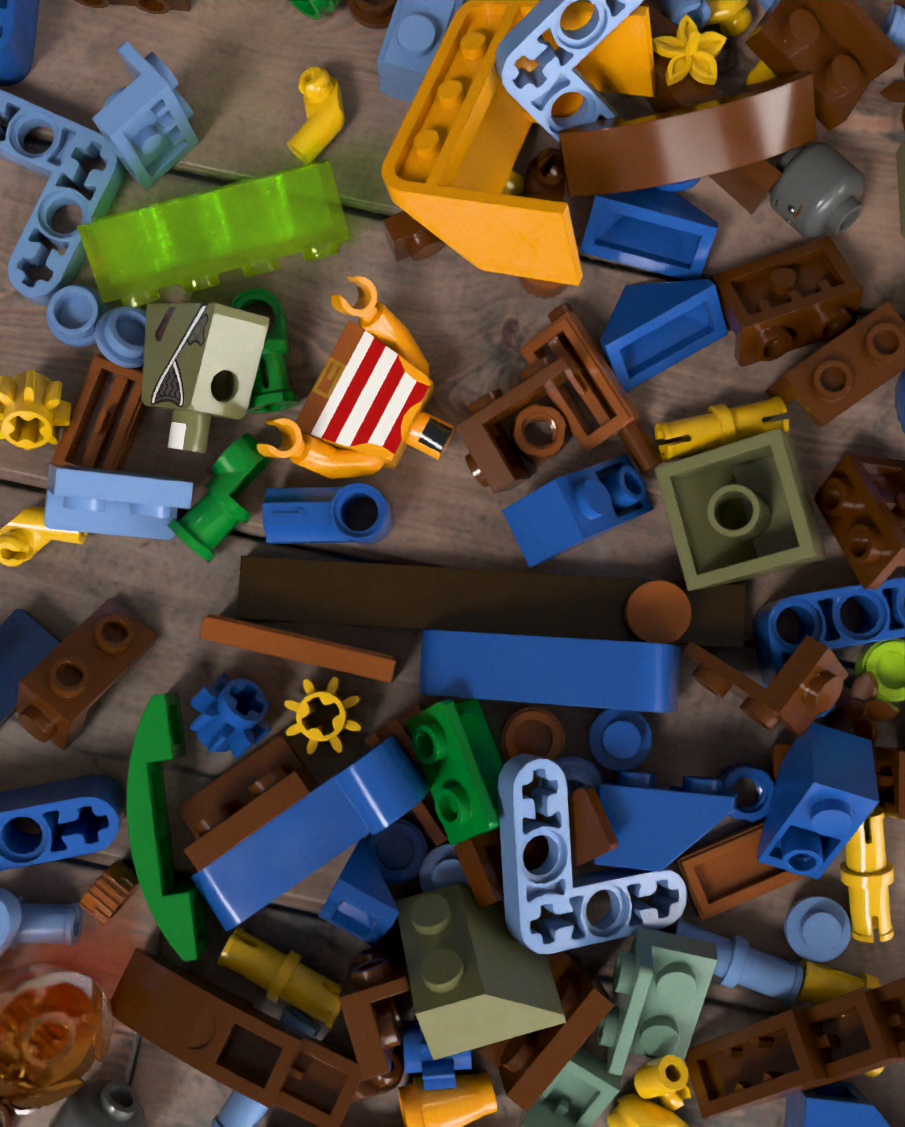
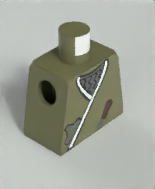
M218 303L147 304L141 399L145 406L173 411L168 448L206 454L211 417L241 420L246 415L268 330L269 317Z

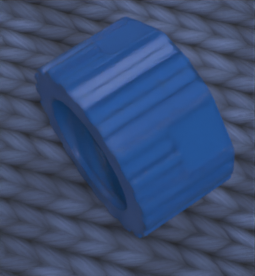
M746 762L744 764H730L727 768L720 771L721 773L716 778L723 779L722 791H732L734 783L742 777L750 778L756 787L757 799L748 806L736 805L735 809L728 816L739 821L744 819L754 822L755 820H761L762 817L767 815L774 791V781L767 772Z

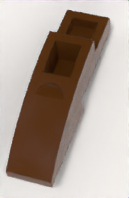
M141 948L135 949L105 1011L172 1056L268 1108L275 1104L319 1127L342 1126L362 1080L355 1057L252 1008L253 1003Z

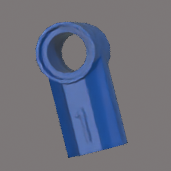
M359 482L348 484L344 487L266 488L263 501V527L266 543L355 542L369 545L378 543L387 537L394 522L393 507L388 499L371 485ZM359 499H373L378 508L377 520L367 530L354 531L350 527L347 518L350 507Z

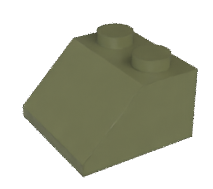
M781 428L655 468L688 591L767 576L828 559L793 438Z
M456 883L395 901L399 910L398 920L415 1015L433 1060L566 1023L547 954H538L528 949L510 935L505 922L504 899L479 909L471 887ZM537 919L530 921V928L539 932Z

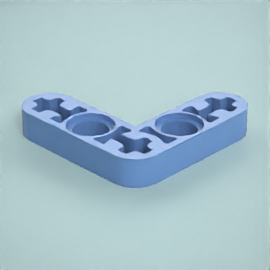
M541 0L497 46L495 53L497 73L507 92L558 142L557 131L618 116L623 119L575 66L644 0H588L593 3L592 17L582 28L573 31L560 27V19L565 8L578 0ZM547 29L550 30L560 46L555 51L549 41L545 42L542 33ZM523 55L530 60L536 59L538 63L536 69L530 73L524 68L517 69L515 62ZM578 92L583 95L581 107L570 117L557 118L551 115L553 103L562 94Z
M0 89V120L8 124L6 133L0 127V157L49 178L9 259L7 267L8 279L13 287L32 303L43 306L49 305L52 296L58 290L73 284L123 182L125 167L102 134ZM42 126L53 130L54 139L48 150L40 154H31L24 151V139L30 130ZM100 154L106 163V167L103 171L92 169L88 175L81 166L82 162L85 159L95 161ZM73 184L80 191L85 186L91 196H93L92 199L87 200L84 195L75 189L69 188V186ZM65 205L80 207L83 218L75 231L60 234L52 229V218L59 208ZM47 238L59 249L66 250L65 254L61 256L53 248L50 252L42 244L43 239ZM46 264L53 272L52 278L48 282L39 279L35 283L28 276L29 270L32 266L42 269Z
M528 753L516 755L504 764L498 777L497 791L505 922L507 930L514 940L538 954H552L635 935L637 926L657 930L675 923L682 915L687 902L686 885L679 874L667 868L658 872L617 867L572 877L568 792L564 772L555 762ZM534 774L542 778L541 787L532 790L530 798L522 795V786L531 783ZM535 812L545 816L544 821L531 819H536ZM544 835L549 845L548 856L539 868L527 870L523 862V851L533 837ZM657 884L661 885V892L652 897L651 906L640 900H631L630 894L638 898L652 895L656 892ZM606 890L610 899L606 915L596 923H589L586 916V907L589 899L596 892ZM541 906L554 914H566L568 920L566 921L559 916L544 918L539 922V932L530 928V921L540 917Z

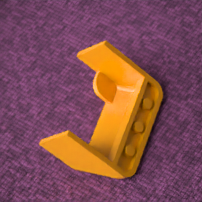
M469 0L456 11L384 159L381 169L382 178L391 200L398 207L476 268L489 272L579 286L583 274L568 203L501 194L532 123L538 122L507 92L497 73L495 53L502 39L541 0ZM584 1L572 2L561 15L560 27L571 31L582 28L592 17L593 3ZM638 6L575 66L599 92L654 97L657 90L649 7ZM549 29L542 33L545 42L549 41L554 51L560 47ZM524 55L515 62L517 69L524 68L529 73L538 66L536 59L530 60ZM578 92L562 94L553 103L551 115L557 118L570 117L581 107L583 95Z

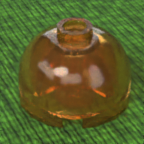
M31 961L7 971L0 977V1096L5 1097L9 1103L22 1108L49 1106L73 1095L85 1084L81 1077L91 1068L95 1059L102 1063L110 1047L114 1020L110 999L89 975L59 961Z

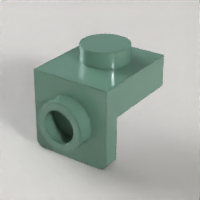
M580 1047L530 1110L525 1112L522 1109L518 1127H591L620 1091L622 1075L608 1073L606 1062Z

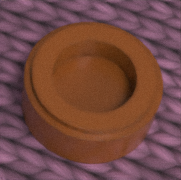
M662 580L650 581L634 589L628 596L624 606L625 624L629 632L641 642L669 644L678 640L688 629L691 621V605L686 594L675 584Z
M524 707L513 712L505 720L501 729L500 741L503 752L508 760L516 755L528 753L554 761L559 759L563 752L565 734L560 721L551 712L539 707Z

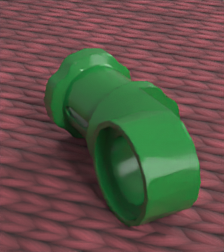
M250 288L234 297L229 307L244 311L250 305L262 303L274 311L275 319L272 328L266 334L246 414H266L287 410L300 404L299 393L291 390L285 358L290 353L286 329L287 318L279 300L271 292L261 288ZM264 367H266V370H267V375H268V380H269V388H267V383H266V377H265Z
M250 433L241 435L218 458L211 469L213 477L204 485L206 489L205 495L181 520L173 518L167 525L186 545L208 563L216 557L214 549L239 522L247 524L252 518L235 500L258 477L271 460V457H264L258 452L257 444L261 443Z

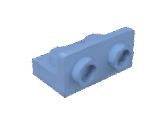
M125 41L116 50L134 81L127 87L114 91L105 101L102 110L92 120L129 174L147 191L199 143V140L188 121L194 113L184 98L174 89L179 83L173 73L156 54L151 52L143 58L128 41Z
M49 463L43 523L48 529L171 540L174 538L175 533L167 525L173 518L177 519L178 508H191L193 482L179 477Z

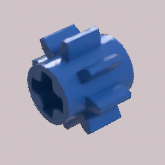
M222 673L211 686L204 685L190 701L191 706L200 713L189 727L195 731L199 741L211 753L214 751L226 752L231 750L235 758H240L249 748L257 745L272 730L271 725L262 719L267 714L271 703L267 700L263 690L250 679L237 678L231 681L226 673Z
M418 1020L403 1021L405 1073L422 1072L424 1090L456 1088L455 1070L472 1069L471 1050L433 1060Z

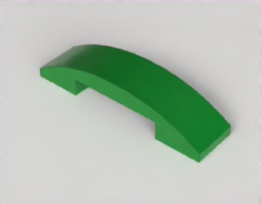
M179 692L151 695L141 717L129 762L126 811L132 859L147 905L158 927L172 948L183 961L197 960L208 948L210 942L204 898L193 882L177 884L162 766L163 760L186 755Z

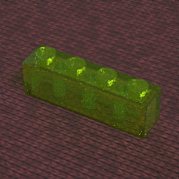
M329 158L90 219L77 226L102 302L106 303L121 299L122 305L130 306V308L158 300L160 296L157 289L181 283L184 292H193L219 284L218 273L242 267L245 277L280 268L278 258L302 252L304 261L329 257L340 252L338 242L350 239Z

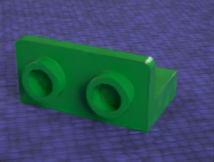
M474 698L459 703H454L451 699L440 701L406 720L412 738L414 753L420 760L427 782L431 787L430 790L435 801V810L444 826L450 845L452 846L500 828L497 786L503 764L479 700Z

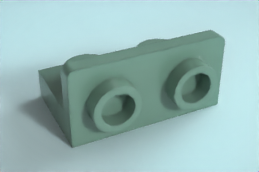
M637 926L630 951L620 950L616 959L612 983L613 992H617L614 1001L615 1006L598 1025L597 1044L607 1046L608 1073L621 1076L628 1053L655 1059L665 1055H675L683 1061L685 1060L718 961L715 943Z

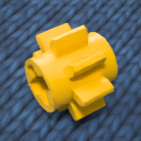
M34 369L19 373L13 378L4 374L0 376V440L6 438L11 444L25 450L41 447L47 442L54 445L57 444L60 426L70 425L71 403L61 400L62 382L59 380L52 382L48 377L36 373Z
M333 677L325 691H319L316 683L311 678L303 680V688L308 696L302 701L295 699L286 700L284 703L285 707L296 712L297 724L290 726L285 733L287 736H292L302 732L309 738L307 754H314L319 749L321 741L327 740L330 741L332 748L337 753H340L345 749L340 733L345 729L361 731L363 728L362 723L350 718V707L357 705L362 698L360 695H354L345 699L339 694L338 691L341 686L340 677ZM318 697L324 705L335 703L339 708L340 715L332 720L333 732L329 733L325 725L313 727L310 723L309 716L317 711L314 700Z

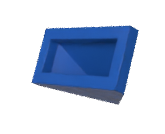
M656 187L595 195L579 252L685 281L700 280L718 229V222L678 193L662 191Z
M709 279L625 285L601 336L600 343L607 363L626 392L728 335L715 284Z
M363 837L358 841L318 917L366 944L375 946L394 924L399 910Z

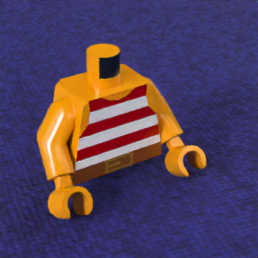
M347 275L346 277L349 282L355 284L358 288L359 298L356 304L351 307L342 296L332 294L331 305L342 314L359 316V325L350 320L348 321L296 421L294 422L287 418H270L264 421L268 425L276 426L281 431L283 439L280 447L276 449L268 444H257V450L264 457H290L293 463L330 479L372 476L382 466L395 469L407 445L439 460L452 438L455 426L425 412L434 394L433 381L429 378L430 365L408 328L383 303L377 302V291L374 284L365 277Z

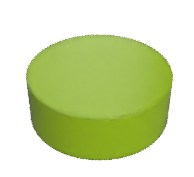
M894 638L871 642L857 656L855 662L856 679L868 671H873L879 684V692L875 699L888 702L905 700V641L902 639Z

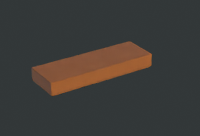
M210 613L208 616H204L199 635L201 639L388 683L394 681L398 664L394 656Z

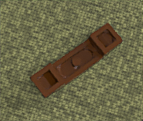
M806 71L747 85L746 93L624 121L618 116L559 130L557 132L567 193L569 197L657 187L739 168L802 146L817 138L813 73Z

